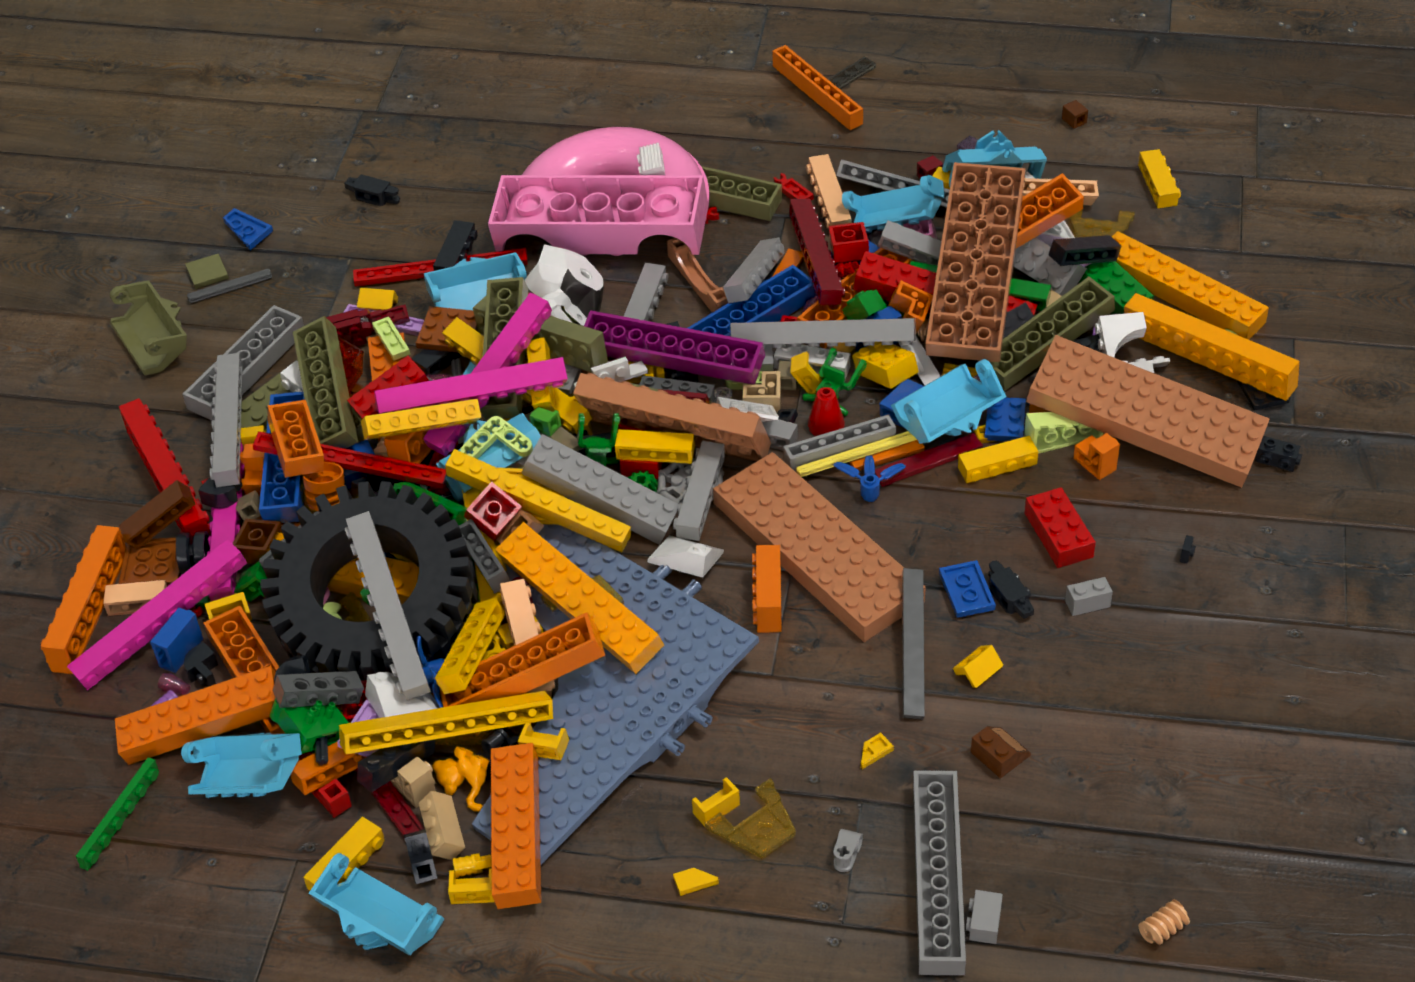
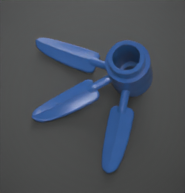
M871 455L865 458L864 476H860L858 469L846 463L835 462L833 464L834 467L849 476L860 479V494L868 502L875 501L879 496L880 481L889 479L906 467L902 463L888 467L880 473L881 477L879 478L874 475L875 464Z
M418 636L417 650L420 661L423 663L427 682L434 683L432 684L435 700L439 708H443L435 677L444 659L441 658L427 662L422 651L421 637Z

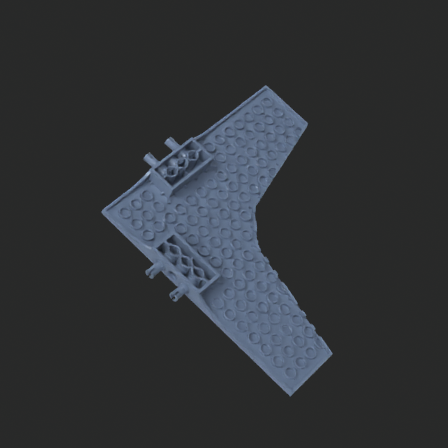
M543 524L544 527L538 534L658 633L664 646L637 674L633 673L603 647L604 657L558 677V691L552 698L553 719L539 721L533 728L534 732L557 736L560 729L565 728L569 737V743L561 761L538 757L541 864L632 772L650 761L654 763L666 749L676 756L681 755L678 751L683 753L685 745L676 739L694 721L705 728L708 727V724H711L712 716L704 712L708 707L709 700L728 673L759 643L757 635L693 598L702 589L699 582L692 580L681 591L663 580L672 572L668 565L665 567L661 565L656 571L651 573L606 545L563 526ZM505 563L506 573L510 581L516 577H521ZM530 585L536 609L535 617L545 631L571 620ZM491 795L472 823L473 828L490 841Z

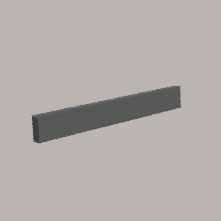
M903 568V718L924 719L923 570Z

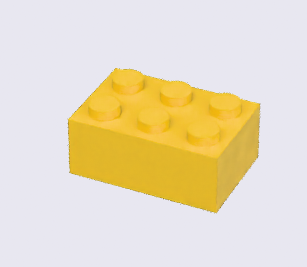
M882 341L874 342V345L861 348L852 355L855 369L861 359L866 360L867 366L860 376L890 389L919 372L915 353L894 344L882 345Z

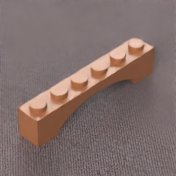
M677 238L668 240V257L709 310L713 313L728 304L723 287H718L709 279L695 256L692 255L689 247Z

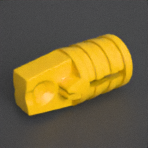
M477 853L470 856L452 858L456 878L473 873L483 872L482 869L492 867L491 855L480 856Z

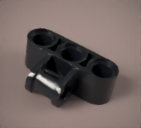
M510 727L493 729V733L487 739L484 738L481 741L482 749L476 755L490 760L485 780L491 779V749L519 745L518 739L521 734Z

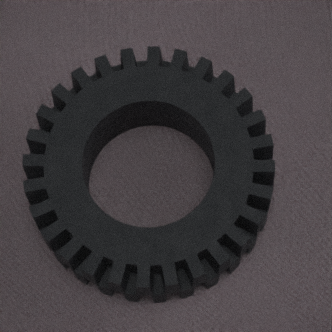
M381 481L378 496H376L369 482H359V498L353 499L346 485L336 488L340 503L331 506L323 493L315 498L319 514L314 516L305 506L296 511L301 528L288 521L285 522L281 527V531L286 542L273 539L269 548L274 559L264 560L262 568L267 579H261V590L265 596L262 602L269 621L290 658L307 654L311 673L357 671L361 681L367 680V675L378 672L392 673L390 665L394 663L392 658H387L384 647L388 645L386 640H381L378 631L382 629L380 623L376 624L375 620L366 622L345 621L332 616L323 609L324 595L333 576L344 565L358 558V555H353L350 544H353L352 538L348 539L345 528L348 527L346 519L369 511L383 552L401 555L419 567L416 586L409 598L402 604L416 649L417 637L420 636L422 651L427 662L434 660L433 655L435 653L446 659L452 648L450 639H457L464 626L463 622H466L473 609L472 604L478 603V592L475 585L478 581L460 527L455 519L451 520L447 509L442 504L435 507L432 497L424 492L417 499L413 488L403 485L397 496L391 482Z

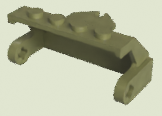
M149 280L117 286L111 290L110 298L115 304L132 302L124 316L110 319L111 326L144 375L162 372L186 350L187 335L181 327V322L176 320L181 307H178L176 302L161 298Z

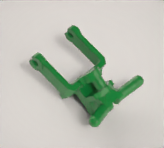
M832 347L819 371L822 382L816 388V393L823 387H829L835 391L838 399L840 390L850 391L854 388L867 363L866 360L861 359L849 383H845V373L830 367L837 355L836 349ZM805 393L802 399L814 402L816 394ZM840 405L843 416H847L848 411Z
M579 413L577 441L581 448L585 447L586 457L604 466L617 464L619 459H616V456L606 457V452H611V447L615 446L618 425L620 423L619 413L613 414L610 439L596 436L583 439L585 416L584 413Z

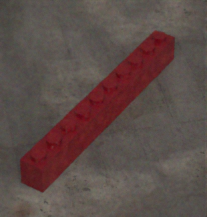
M790 199L789 216L819 304L841 305L842 298L845 297V288L841 286V277H838V269L835 268V261L831 258V250H828V241L825 240L822 225L818 222L819 219L818 214L815 213V205H812L811 199Z

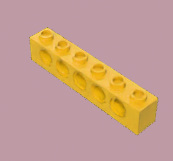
M478 399L364 416L361 420L364 440L475 423L481 418Z
M497 598L478 602L472 609L435 677L437 685L444 694L466 690L505 616V612Z

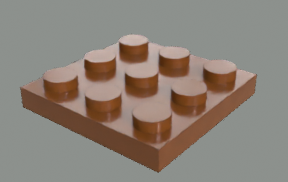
M429 306L416 341V348L458 352L457 348H451L445 343V337L442 332L456 317L477 331L473 310Z
M176 538L150 539L139 549L129 544L126 545L119 584L165 580L168 587L181 576L176 559Z

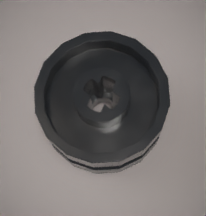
M197 531L194 536L190 532L177 534L176 559L181 575L207 556V552L210 551L209 533L207 531Z

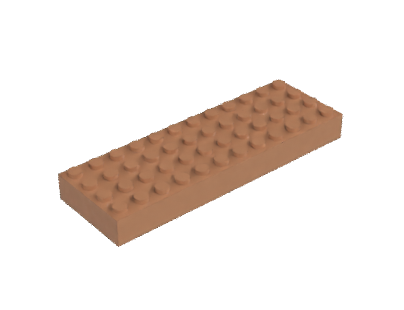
M954 162L927 331L926 355L979 361L986 359L989 362H1000L1026 168Z
M1055 335L1030 387L1026 400L1030 404L1103 433H1108L1113 437L1241 488L1248 476L1270 420L1267 417L1058 335Z
M775 453L768 454L713 488L714 504L758 545H780L781 566L863 642H866L902 618V570L904 567ZM923 585L924 602H925V591H926V587Z

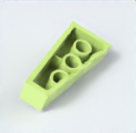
M1053 412L1026 413L1024 437H1031L1039 451L1038 454L1078 444L1091 435L1096 439L1103 435L1101 431Z

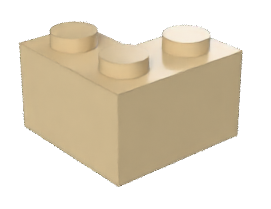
M762 371L761 385H743V401L772 405L776 413H778L781 406L780 371Z
M418 756L397 771L398 776L391 780L394 787L415 808L419 807V802L430 791L436 792L434 786L436 782L432 776L433 769L427 761L423 762Z

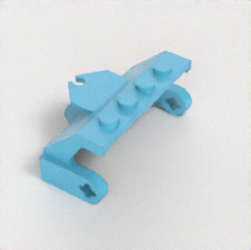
M998 130L996 137H993L995 132L991 131L977 140L975 149L957 150L946 155L942 170L943 172L951 171L949 187L951 185L954 162L1021 168L1023 163H1029L1027 172L1033 175L1035 179H1041L1047 158L1043 151L1037 147L1014 148L1012 142Z
M927 175L922 176L920 185L865 196L856 195L852 191L843 192L842 202L846 209L856 212L854 223L864 222L865 230L868 234L876 229L883 231L887 220L903 226V224L907 223L909 225L919 224V221L933 219L941 204V199L944 198V186L942 180Z
M516 252L489 259L470 257L468 262L466 259H463L453 267L424 273L426 288L435 307L473 310V307L486 296L487 280L523 277L525 280L527 278L525 267Z
M982 359L975 365L981 382L971 376L966 364H962L892 404L891 407L898 422L919 441V444L931 442L943 434L957 436L961 435V431L971 433L970 428L972 426L973 430H976L982 411L1006 397L997 375L988 360Z
M523 413L518 414L507 422L531 440L534 449L541 435L527 420ZM477 420V430L473 428V424H470L469 430L463 435V445L486 421ZM508 433L505 439L512 440L515 434ZM481 436L478 442L484 443L488 440V437ZM497 439L478 460L497 468H507L524 457L519 456ZM520 444V447H521V449H522V448H525V449H526V448H527V445H526V446H523V445ZM473 450L471 452L467 451L466 453L473 454ZM451 454L436 463L435 467L446 469L445 464ZM446 476L444 482L458 503L464 500L463 493L473 488L449 476Z
M299 733L214 736L187 742L181 750L182 759L186 763L205 762L206 765L200 783L188 786V793L205 794L206 798L216 797L221 794V797H231L235 793H237V797L249 796L250 793H253V797L264 796L269 792L281 790L284 788L299 760V755H302Z
M341 853L334 855L309 892L320 904L339 914L343 932L350 939L354 937L358 946L360 944L363 945L364 950L385 946L389 943L411 956L413 951L434 937L444 921L442 916L436 914L437 908L433 905L425 903L422 906L356 867L345 882L337 884L349 864V858Z

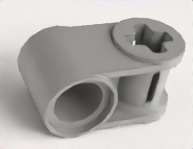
M840 829L833 850L835 857L834 868L837 871L848 872L852 869L862 845L863 834Z

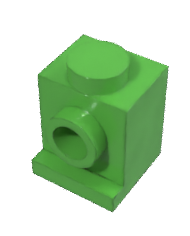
M537 407L529 415L531 424L538 432L550 437L561 426L560 415L557 410L552 412Z

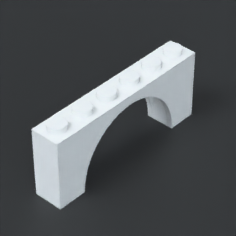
M1144 313L1099 316L1098 323H1095V333L1099 334V350L1115 358L1116 352L1122 345L1133 339L1144 337L1147 328Z

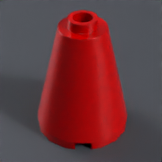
M823 387L817 391L808 418L809 431L814 436L844 428L845 420L836 393L832 388Z

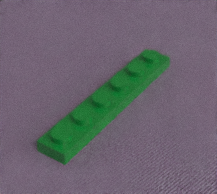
M148 757L77 853L76 859L80 868L88 871L97 862L99 855L110 844L111 838L116 831L122 827L124 820L133 812L135 805L146 794L150 784L157 779L159 769L154 759Z

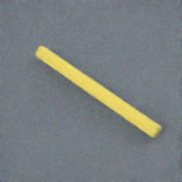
M909 431L798 466L796 467V473L804 477L832 468L835 462L847 463L917 439Z

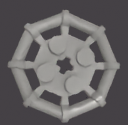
M671 463L663 470H659L658 490L656 493L677 504H682L684 489L687 490V478L689 475H692V464ZM678 468V470H679L678 472H676L674 475H671V474H670L671 472H673L675 469ZM722 469L716 486L723 482L724 471ZM666 482L671 483V487H666Z

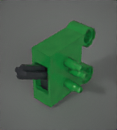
M275 698L270 711V718L278 723L285 734H300L302 754L315 750V761L319 766L328 763V746L340 739L339 725L349 723L335 706L334 702H330L329 705H322V701L317 700L314 706L279 708Z

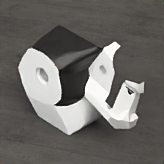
M543 245L536 252V254L541 255L537 265L525 279L528 289L549 302L552 309L550 316L572 322L562 311V305L576 322L584 326L590 310L600 311L604 292L602 276L584 256L567 249Z

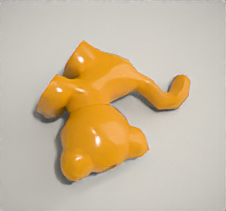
M456 746L454 754L458 760L451 758L437 760L433 763L432 768L436 773L438 782L444 787L445 793L450 796L456 792L457 787L466 778L472 786L471 792L466 798L467 806L474 812H480L483 805L475 803L474 799L485 782L490 760L474 755L472 751L466 748Z

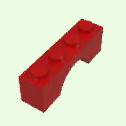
M312 751L299 755L298 761L312 755ZM336 778L311 792L334 818L352 806L348 791Z

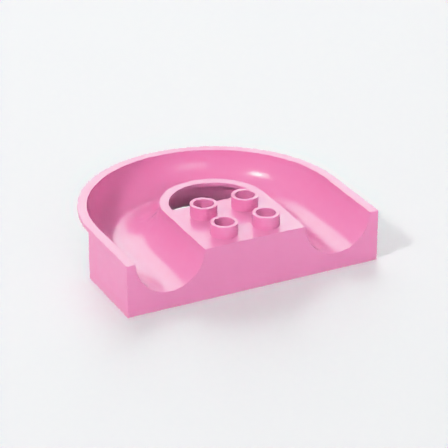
M632 127L594 129L573 135L554 144L535 158L522 175H501L488 226L496 252L504 251L506 240L519 234H530L546 240L553 247L567 249L582 256L589 254L620 256L623 254H638L640 242L647 237L668 235L683 241L691 250L692 255H699L709 206V185L698 161L679 144L661 134ZM659 143L663 153L665 175H640L638 167L641 165H639L637 155L640 154L639 148Z

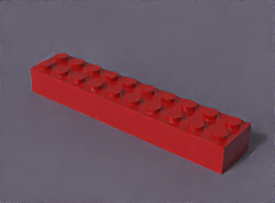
M865 251L856 273L852 290L865 292L877 289L882 299L890 301L893 292L902 280L933 295L937 273ZM1009 296L1007 312L1026 302L1034 315L1037 304ZM931 302L930 307H929V310H928V313H929V314H930V312H931L932 302Z
M140 398L118 406L126 431L158 491L161 493L176 480L188 486V478L186 474H181L183 472L179 462L175 463L176 458L173 451L168 450L170 448L166 438L162 439L161 429L155 427L157 425L153 415L149 416L150 411L147 404L143 405ZM190 486L195 505L177 518L175 522L181 533L190 532L194 536L197 531H207L209 536H211L210 524H207L210 521L206 511L201 510L203 509L199 498L195 499V491Z

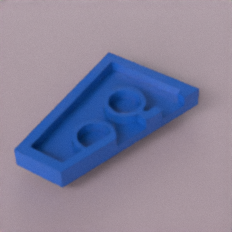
M235 208L223 217L224 223L250 250L273 232L272 225Z

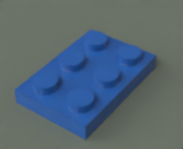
M1005 397L988 407L985 438L989 441L1005 442L1022 438L1026 399Z
M977 560L939 568L940 578L956 618L995 610L996 604Z

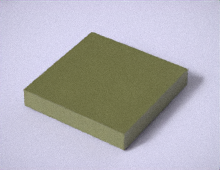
M219 254L185 264L195 289L229 279Z

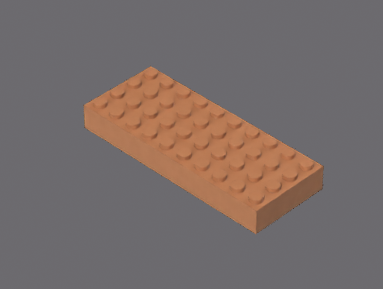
M580 373L573 392L579 404L589 411L592 418L591 421L612 426L613 414L619 413V424L653 432L694 434L695 447L700 448L702 441L721 443L725 445V454L756 462L767 456L771 445L760 416L751 411L744 413L734 407H729L728 409L717 403L707 404L697 398L690 400L680 394H675L674 396L663 390L653 391L646 386H633V384L622 381V383L616 382L610 377L599 378L593 373Z

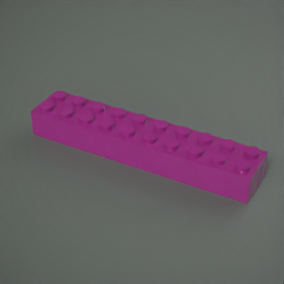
M591 310L584 324L585 327L603 332L607 357L616 359L626 357L631 362L642 361L647 365L755 385L765 358L763 342Z

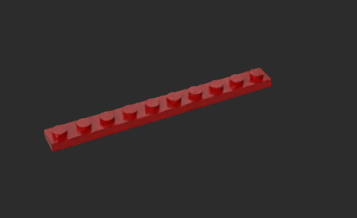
M526 248L467 255L468 262L470 257L489 259L516 252L523 265H528ZM436 259L353 270L354 285L356 287L424 278V273L434 271L433 265Z
M258 431L253 443V450L278 455L272 434ZM320 444L324 454V462L339 464L343 469L437 488H443L447 476L446 469Z

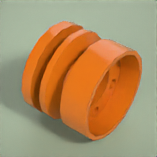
M324 462V471L303 475L306 505L310 509L319 511L315 498L323 493L331 506L340 503L336 488L345 486L343 468L339 464Z

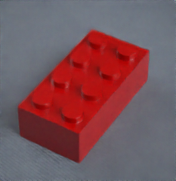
M407 355L347 401L362 420L364 416L378 414L374 398L375 391L427 382L429 379Z
M1062 487L1026 497L1024 513L1057 568L1094 558L1096 542Z

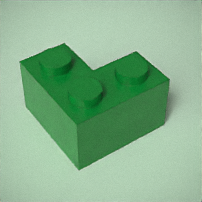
M876 289L874 291L867 290L857 293L854 298L846 302L847 306L842 311L848 320H865L887 308Z
M259 562L241 573L234 590L235 593L244 592L245 598L249 602L259 595L265 597L261 590V579H267Z

